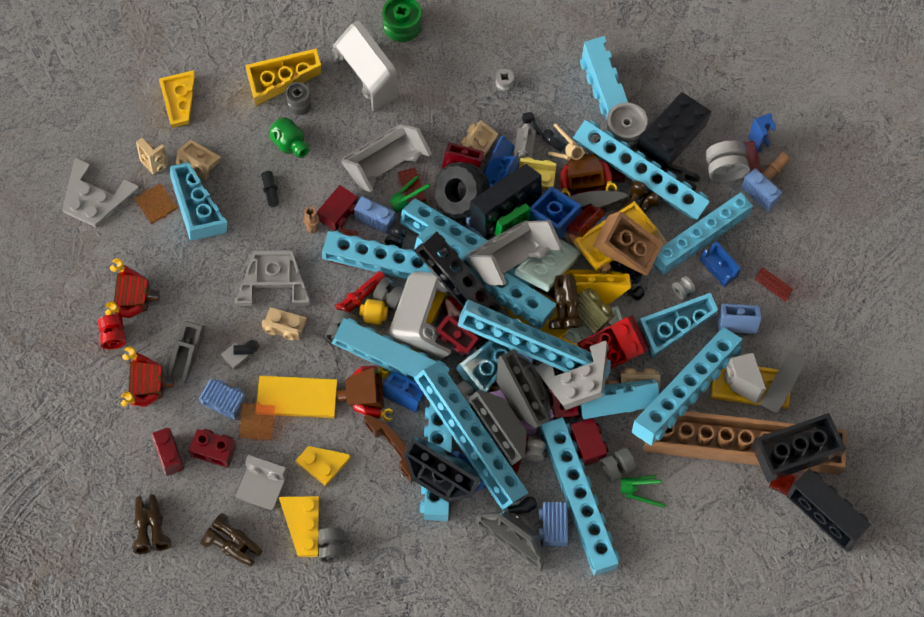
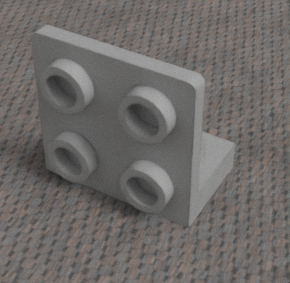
M248 455L245 461L247 470L237 491L236 499L273 511L287 478L286 468Z

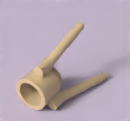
M555 123L554 126L569 144L565 149L566 154L548 152V155L565 158L568 161L571 158L573 160L581 159L585 154L583 148L576 144Z

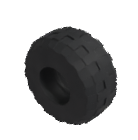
M451 163L444 167L437 175L433 189L434 199L439 209L447 216L464 219L470 217V201L490 188L488 178L481 168L471 163ZM461 181L466 186V194L462 200L457 193V188Z

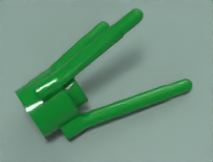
M415 176L397 193L392 195L393 198L389 201L396 213L400 211L402 214V209L408 205L407 200L429 188L430 184L417 189L407 196L401 195L418 180L419 177Z
M656 475L621 478V494H626V498L665 508V504L633 494V492H637V485L661 484L662 480H649L655 479Z

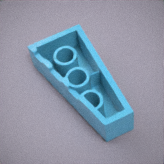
M605 36L584 42L580 65L587 73L588 84H591L593 87L594 98L598 99L600 103V112L607 119L610 110L615 105L628 103L622 84L617 83L619 81L616 67L612 68V56L610 50L606 51L605 43L607 41Z
M189 162L170 166V178L190 241L227 233L226 219L222 217L219 208L211 200L210 194L202 186L199 177Z
M711 293L640 318L637 325L650 349L648 353L651 360L714 317L718 308Z
M490 340L459 364L455 370L464 381H467L474 388L473 392L478 390L487 392L497 378L499 356L513 349Z
M656 379L607 384L604 387L603 397L580 405L583 419L623 412H634L639 409L645 410L659 395L658 382Z

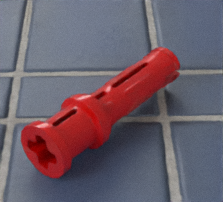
M378 271L354 293H348L347 298L341 303H337L335 308L350 313L355 307H360L361 301L376 289L385 275Z

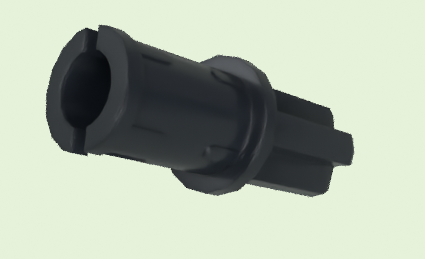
M265 171L261 174L264 184L263 192L266 193L268 206L275 207L279 205L278 187L275 185L273 172Z

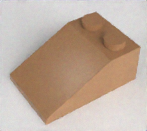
M620 211L608 216L593 247L605 256L644 275H648L664 243Z

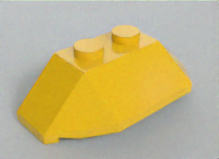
M567 270L563 275L574 274L578 295L583 290L591 288L600 295V300L605 304L612 303L631 288L629 274H622L612 270L607 274H603L600 270Z

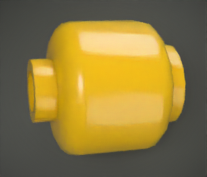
M367 299L365 305L361 304L359 315L363 316L364 323L381 325L383 321L386 322L388 306H386L384 301Z

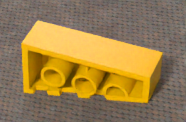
M317 48L245 65L255 106L285 92L287 87L293 82L304 83L322 74Z

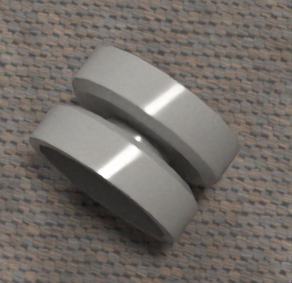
M633 103L617 104L610 110L607 116L605 131L611 132L615 136L614 139L618 142L622 140L631 146L629 149H634L638 146L640 137L646 131V113L640 106Z
M734 140L723 141L710 146L706 150L705 156L709 165L708 172L712 181L728 183L740 180L749 174L750 166L746 158L747 150L744 143Z

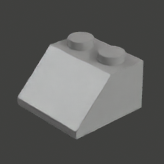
M754 353L730 358L724 373L725 383L729 384L733 392L754 403H759L766 388Z

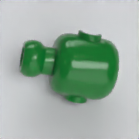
M284 117L276 120L271 125L269 138L279 150L285 154L293 153L297 158H304L308 155L310 147L304 142V133L296 123Z

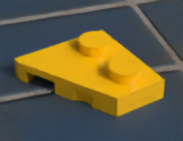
M308 446L295 461L324 486H327L351 459V456L345 453Z

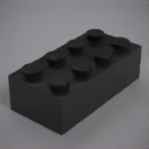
M681 92L643 133L637 150L667 169L707 125L712 111Z
M525 164L470 201L471 227L483 235L485 239L494 235L496 224L500 217L510 214L516 207H521L524 204L531 207L542 196V175L528 164Z
M830 413L755 438L752 444L753 451L767 482L839 458L846 450Z
M810 468L793 484L786 496L846 552L871 525L864 514L858 513L847 499L839 496L833 486L827 485L821 475Z

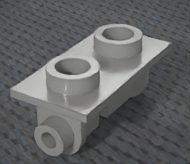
M524 124V126L517 130L514 155L519 159L532 158L536 130H532L530 124Z

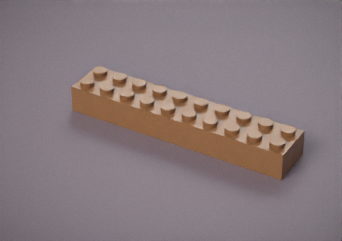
M686 411L683 416L677 418L676 423L671 429L667 428L660 441L656 440L652 446L644 441L643 452L760 465L752 448L755 438L796 424ZM837 429L846 447L847 430ZM846 450L841 457L810 467V469L820 473L841 475L845 469Z

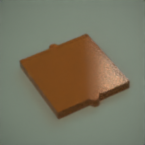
M161 183L149 190L146 189L144 193L134 198L151 224L161 218H166V215L178 209Z
M259 402L257 404L242 403L239 438H250L254 441L258 439L272 440L275 406L261 405Z

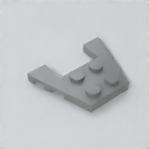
M75 158L62 209L67 215L97 227L112 215L118 206L126 203L132 194H136L140 190L138 185L123 180L115 195L83 181L91 169L90 164Z
M254 251L246 270L245 278L240 285L238 296L235 298V307L252 306L253 288L292 287L293 306H310V300L293 252Z
M607 341L590 346L593 363L556 376L554 367L543 363L535 366L538 375L566 410L604 396L605 366L608 360L607 351H609Z

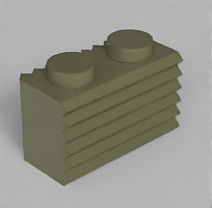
M588 288L578 295L579 317L594 334L601 331L615 317V314L612 313V308L600 300V295L595 290Z

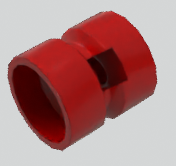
M111 314L98 319L102 348L113 350L126 345L122 316Z

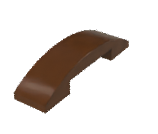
M366 414L363 417L364 424L375 438L381 434L386 438L402 459L399 461V469L409 482L412 483L413 478L407 461L404 458L406 446L389 426L379 419Z

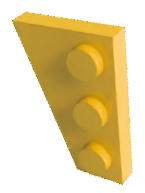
M194 70L159 78L171 128L190 123L195 80Z
M319 496L279 497L298 557H318Z

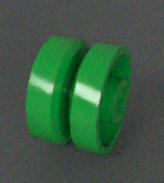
M387 0L382 10L384 33L396 42H407L417 37L422 25L420 4L416 0Z

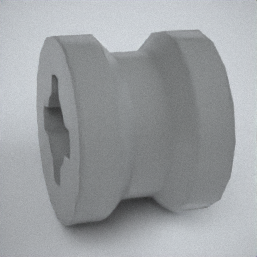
M501 69L497 72L495 85L499 91L507 92L512 89L514 75L510 70Z
M687 276L682 277L681 281L672 284L674 293L681 300L686 298L687 294L695 292V286Z
M528 440V451L525 452V458L535 462L544 461L545 455L543 451L546 449V443L540 440Z

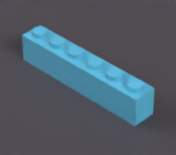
M343 318L332 341V344L391 372L394 370L415 381L414 378L423 369L439 362V360L434 361L428 358L429 356L423 352L417 353L411 350V347L406 344L394 342L387 335L381 336L370 327L364 328L358 325L357 321L350 318ZM440 361L448 373L450 368L447 367L444 362Z

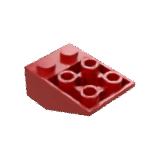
M633 315L577 342L580 348L591 352L590 346L607 341L609 346L607 359L611 361L610 370L650 350Z

